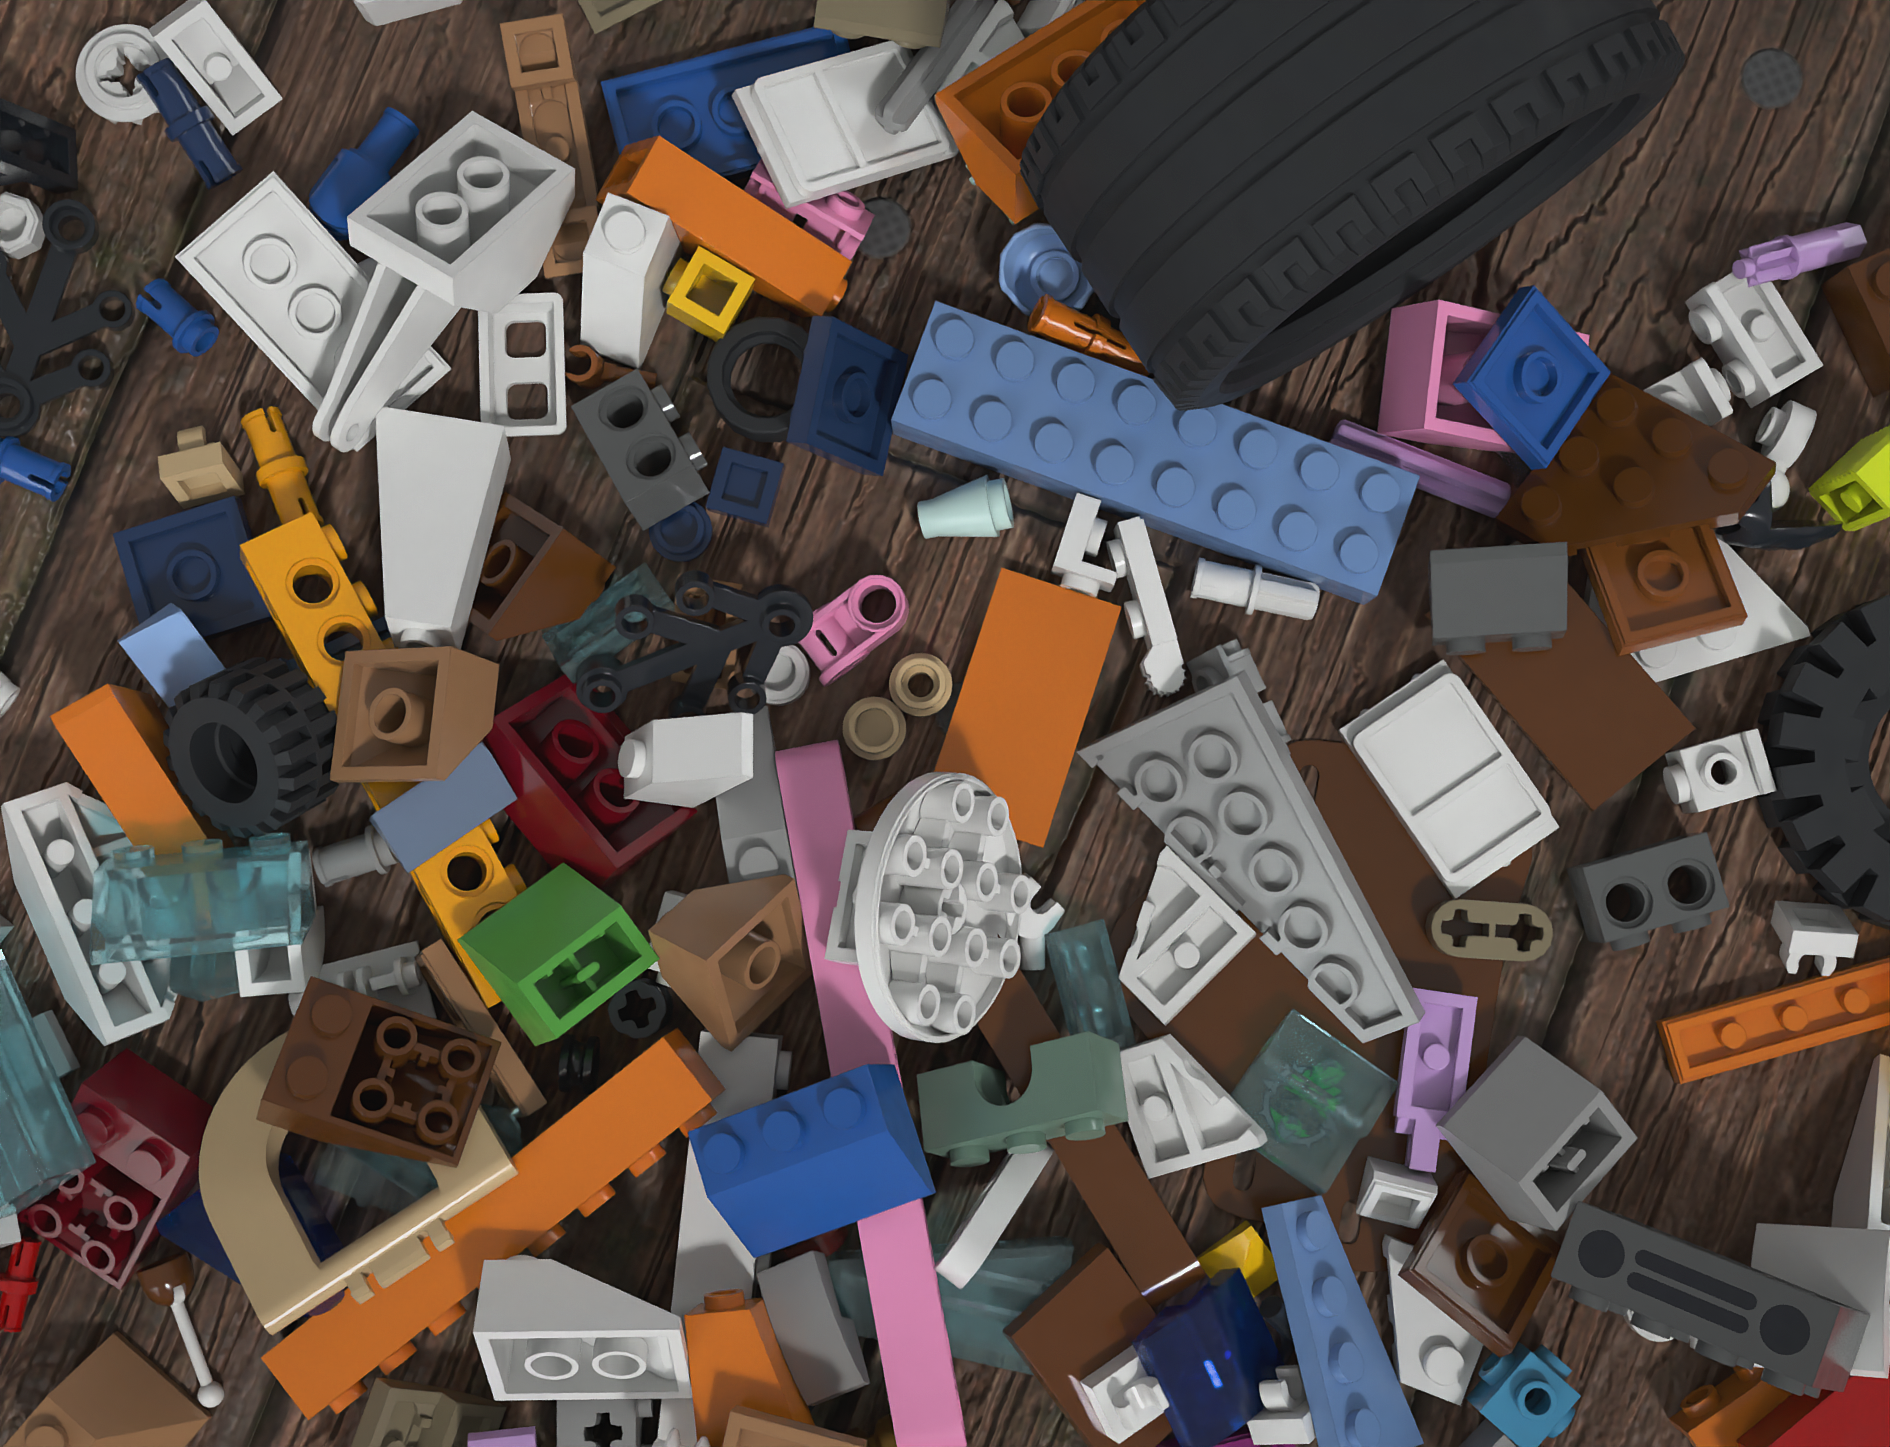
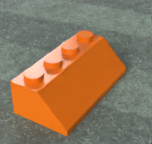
M1086 0L935 94L939 111L976 185L1015 224L1039 209L1020 172L1022 152L1034 128L1051 101L1076 69L1111 32L1146 0Z

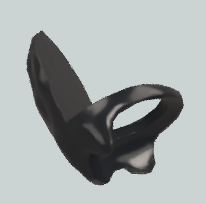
M1770 480L1739 523L1718 527L1715 530V535L1717 539L1726 544L1767 551L1785 549L1791 551L1807 548L1834 537L1841 531L1843 521L1772 520V484Z

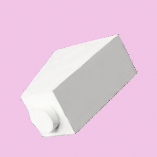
M608 192L583 252L580 345L588 346L600 356L633 369L638 368V370H641L670 296L662 292L664 284L680 258L686 259L685 252L670 216Z

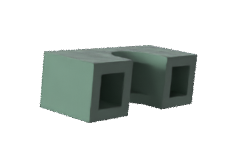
M1086 1031L1031 1045V1081L1025 1093L1013 1103H1010L1008 1098L1005 1072L973 1060L917 1074L924 1151L949 1158L951 1166L973 1167L988 1163L990 1161L989 1153L1007 1149L1008 1153L1029 1154L1045 1150L1047 1148L1046 1140L1065 1136L1068 1140L1082 1141L1104 1136L1106 1134L1105 1126L1129 1121L1119 1043Z

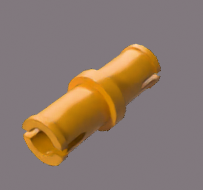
M274 406L268 407L266 411L269 417L267 418L264 415L263 408L245 415L240 423L246 431L260 467L256 471V477L260 487L269 490L281 524L284 525L309 512H313L317 522L322 527L324 520L318 512L305 479L309 471L305 458L297 456L282 420L281 410Z

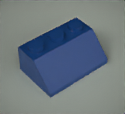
M866 1064L688 1132L707 1198L753 1258L761 1257L936 1193L895 1064Z

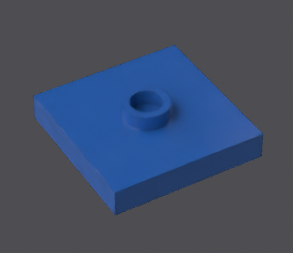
M1535 285L1520 287L1455 379L1453 385L1531 470L1546 469L1611 371Z

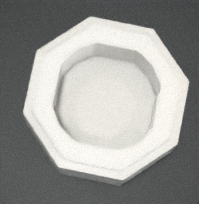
M9 192L0 194V251L5 256L19 260L41 249L45 237L42 228L43 215L39 207L31 200Z

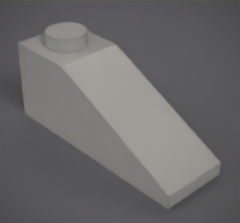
M764 706L761 711L753 714V778L716 796L728 879L730 884L786 874L795 879L797 892L799 893L776 767V747L768 706Z

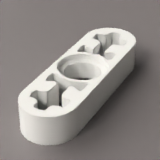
M1047 1141V1148L1039 1152L1029 1154L1007 1153L937 1260L934 1270L959 1289H962L983 1264L1051 1157L1054 1149Z

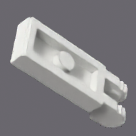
M1135 517L1116 524L1113 529L1116 539L1107 542V550L1113 571L1118 573L1117 578L1127 577L1133 600L1124 603L1133 639L1144 637L1148 650L1139 665L1142 677L1146 678L1144 684H1147V690H1151L1153 695L1158 694L1159 697L1166 695L1168 697L1169 694L1172 695L1176 693L1175 691L1178 692L1180 686L1184 685L1183 680L1186 679L1184 672L1186 670L1182 669L1184 662L1144 519Z

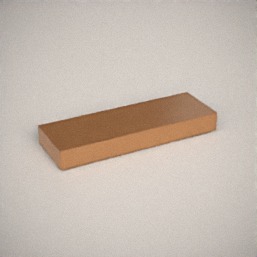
M442 939L419 952L414 959L421 970L422 976L453 1024L502 1042L489 1079L512 1115L517 1118L525 1117L545 1105L547 1101Z

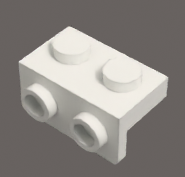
M1732 272L1717 282L1706 285L1685 301L1690 310L1689 322L1693 331L1703 343L1712 345L1723 363L1722 374L1729 389L1737 397L1745 398L1750 408L1823 366V363L1772 282L1748 287L1747 278L1738 279Z

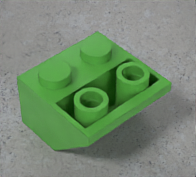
M564 862L457 939L535 1046L560 1037L660 959L622 906Z

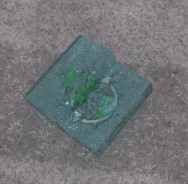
M1292 1009L1263 1046L1230 1096L1265 1131L1268 1141L1254 1150L1309 1189L1321 1195L1328 1192L1358 1140L1368 1136L1397 1088L1398 1082L1298 1011Z

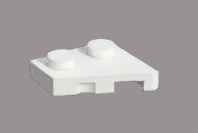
M1166 846L1160 852L1157 869L1146 901L1143 903L1136 924L1137 928L1131 946L1127 951L1119 980L1166 1026L1256 936V932Z
M1171 1034L1120 1049L1129 1118L1128 1124L1148 1179L1255 1149L1268 1141L1265 1131Z

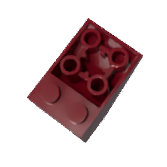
M125 1048L82 1082L17 1215L18 1221L121 1291L199 1179V1156L202 1139L214 1107L128 1048Z

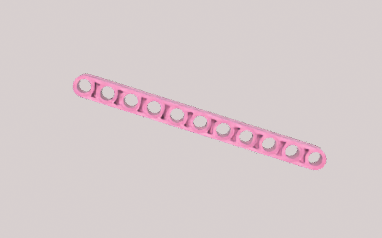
M833 740L775 751L778 779L831 1077L866 1064H895L902 1086L893 1032L873 1008L864 988L859 966L824 959L833 908L837 906L841 882L838 880L847 831L855 830L839 741ZM923 1198L857 1221L897 1447H967L937 1273L934 1270L935 1262Z

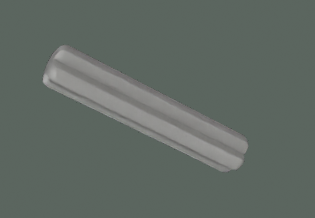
M994 0L955 1L949 9L941 47L926 46L920 48L876 107L875 119L884 126L886 132L895 135L899 131L904 132L908 130L961 58L974 35L995 6Z

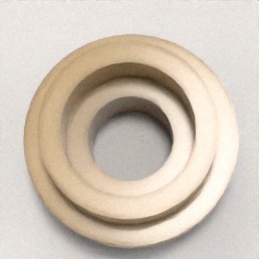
M915 653L904 657L895 665L889 679V690L894 703L903 712L916 717L930 716L940 711L947 704L952 693V677L947 666L939 658L926 653ZM917 674H925L933 681V689L925 697L914 696L908 688L910 679Z

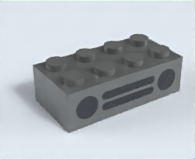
M1581 1201L1577 1202L1551 1273V1277L1572 1285L1568 1297L1603 1312L1609 1310L1626 1316L1628 1310H1631L1634 1313L1630 1324L1666 1339L1672 1337L1688 1343L1690 1336L1697 1338L1695 1352L1731 1367L1738 1365L1752 1370L1756 1363L1764 1367L1761 1380L1799 1396L1806 1394L1819 1398L1821 1389L1844 1392L1871 1316L1621 1214Z

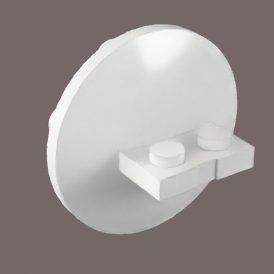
M931 772L915 778L895 795L880 816L873 832L847 831L838 880L841 882L837 906L833 908L824 959L859 966L862 982L873 1008L882 1021L900 1036L911 1040L940 1043L967 1034L993 1004L1005 979L1012 978L1017 973L1020 965L1021 953L1017 940L1021 914L1026 911L1031 900V884L1027 876L1022 875L1019 848L1009 819L1007 802L1004 798L997 797L985 783L974 776L954 772ZM1005 912L1016 913L1011 927L1006 920Z

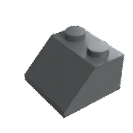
M1567 542L1430 551L1428 583L1432 646L1446 645L1447 655L1485 653V643L1512 641V651L1528 652L1551 649L1552 639L1563 638L1567 631Z

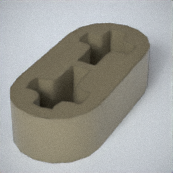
M1465 899L1445 900L1434 906L1428 914L1425 924L1426 936L1432 947L1441 954L1453 957L1521 962L1532 961L1545 954L1551 946L1553 938L1552 923L1547 914L1537 906L1524 903ZM1458 909L1461 910L1462 921L1482 923V936H1461L1459 946H1453L1452 936L1442 933L1441 925L1442 921L1453 920L1455 910ZM1519 914H1524L1525 925L1535 927L1536 936L1535 940H1525L1523 950L1518 951L1515 939L1495 937L1496 924L1515 925L1519 920Z

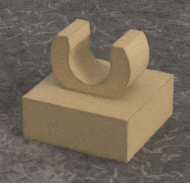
M203 425L178 431L179 452L158 456L160 479L183 509L245 494L242 472L221 442L207 443Z

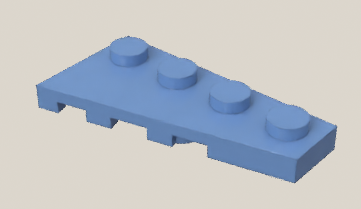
M1322 1195L1261 1208L1318 1447H1416L1424 1444Z

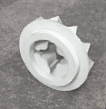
M133 24L111 26L93 36L82 49L76 65L77 87L88 107L115 125L118 122H132L142 125L144 118L160 112L136 78L134 82L135 88L133 89L134 95L132 96L120 82H114L115 78L124 75L123 65L126 64L124 54L138 71H144L151 65L169 57L147 28Z

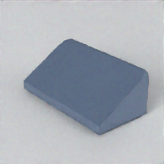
M481 742L445 781H422L370 817V822L408 874L516 801L517 797L486 745Z

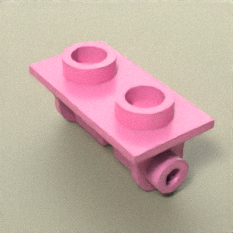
M762 158L752 172L751 178L744 189L745 192L793 222L796 214L808 219L803 230L849 260L854 256L875 214L865 209L864 203L856 195L847 190L786 209Z

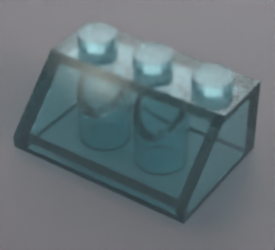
M268 833L259 837H250V846L223 848L221 839H203L181 844L182 852L155 855L154 846L152 845L129 846L113 850V859H106L94 871L89 947L91 965L303 944L316 918L308 841L290 842L289 833Z

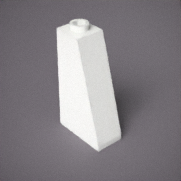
M382 407L375 416L384 609L394 647L398 648L452 646L461 650L511 461L505 426Z

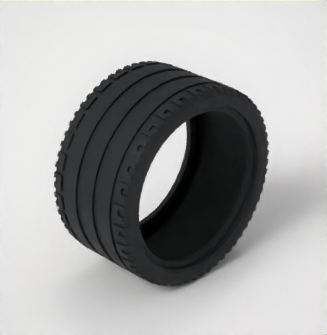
M1146 0L1085 59L1056 94L1026 143L1020 161V172L1039 209L1043 210L1048 222L1072 258L1082 263L1084 276L1109 314L1115 318H1121L1120 330L1147 371L1155 375L1153 378L1154 383L1179 411L1208 408L1245 395L1311 360L1398 306L1505 232L1587 169L1643 120L1668 92L1683 67L1686 58L1669 24L1665 20H1659L1660 12L1652 0Z

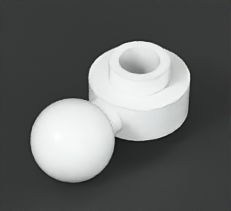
M1789 400L1781 410L1772 407L1767 412L1755 438L1756 442L1763 444L1761 454L1776 462V472L1771 479L1772 513L1782 508L1789 497L1790 484L1785 472L1803 451L1812 433L1817 416L1815 410L1792 400Z

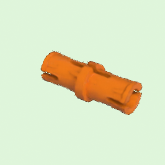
M1049 294L1040 297L1033 308L1027 327L1030 333L1038 334L1065 348L1146 377L1149 375L1150 372L1147 371L1123 333L1111 327L1109 318L1100 314H1094L1090 317L1055 300Z

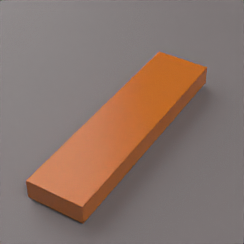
M1890 955L1834 970L1830 976L1816 975L1657 1020L1656 1024L1674 1083H1687L1890 1025Z

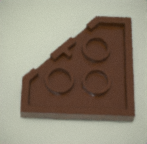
M1610 373L1547 468L1532 470L1496 516L1497 529L1523 544L1567 542L1568 556L1577 555V549L1616 542L1617 547L1670 537V531L1709 524L1710 529L1734 525L1739 523L1773 478L1776 472V462Z

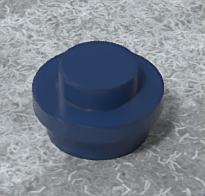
M692 502L649 527V537L654 548L661 556L674 562H689L697 559L707 550L713 536L711 519L704 508L696 502Z

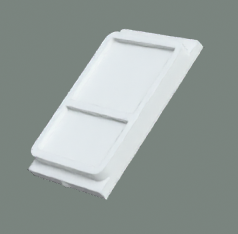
M888 41L758 78L753 85L735 89L732 98L786 209L946 160L958 154L959 149L938 106L934 104L933 96L907 131H899L895 135L890 134L875 119L876 107L914 58L910 48L902 47L894 41Z
M1444 659L1422 674H1415L1406 685L1372 708L1362 710L1357 718L1338 730L1347 746L1453 899H1456L1501 867L1510 865L1514 858L1559 828L1544 798L1462 680L1453 674Z

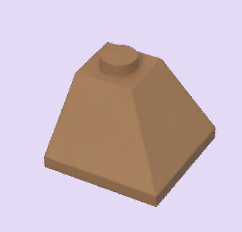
M452 646L345 651L330 780L338 783L445 781L493 728L499 664Z
M786 874L693 890L648 930L654 952L660 958L657 962L662 978L718 1043L731 1052L813 974L795 879Z
M116 1331L45 1397L3 1447H186L213 1415L120 1332Z

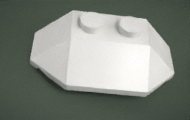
M65 782L5 802L1 806L13 880L63 997L100 1042L106 1046L170 1019L175 1005L174 1002L184 981L198 941L190 923L182 921L106 803L83 794L82 790Z

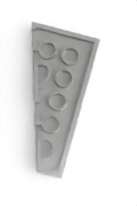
M1245 670L1088 743L1077 751L1091 768L1097 765L1121 789L1117 794L1133 810L1139 807L1165 834L1164 842L1234 912L1239 909L1263 933L1259 939L1276 956L1282 953L1308 979L1307 987L1362 1043L1420 1022L1425 1014V1010Z

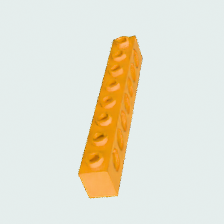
M309 512L241 544L240 559L299 669L308 676V684L312 688L318 686L327 697L323 702L328 711L334 710L336 715H338L344 661L336 660L327 653L324 647L326 638L332 633L345 631L357 637L362 650L399 648L394 647L391 637L381 641L370 618L378 615L377 609L364 584L360 580L351 584L340 562L347 559V554L335 529L331 524L320 527L313 512ZM316 575L327 581L331 588V594L322 602L307 603L295 594L293 586L303 576ZM422 781L361 782L377 812ZM490 818L410 872L415 885L458 965L486 1008H490L502 1000L457 939L478 925L484 914L496 912L527 889L515 866L510 864L503 868L491 845L498 842L499 837ZM466 856L474 859L480 865L482 881L478 888L471 891H463L451 884L447 875V868L452 859Z

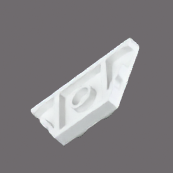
M1717 539L1748 615L1743 625L1630 654L1655 682H1659L1809 637V629L1728 544ZM1587 577L1584 602L1607 627L1590 579Z

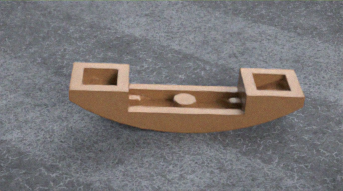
M563 13L500 23L510 85L515 91L523 140L575 168V198L543 263L545 279L583 274V252L601 207L600 203L595 200L598 195V188Z

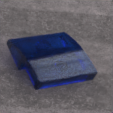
M1240 1268L1219 1270L1186 1305L1166 1306L1132 1341L1147 1376L1155 1377L1158 1380L1169 1402V1407L1164 1410V1413L1180 1447H1213L1250 1421L1265 1408L1259 1393V1383L1263 1380H1278L1275 1369L1278 1366H1285Z

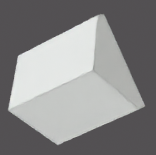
M1368 1156L1357 1200L1356 1213L1416 1229L1421 1225L1436 1198L1438 1186L1431 1172L1412 1170L1402 1164Z

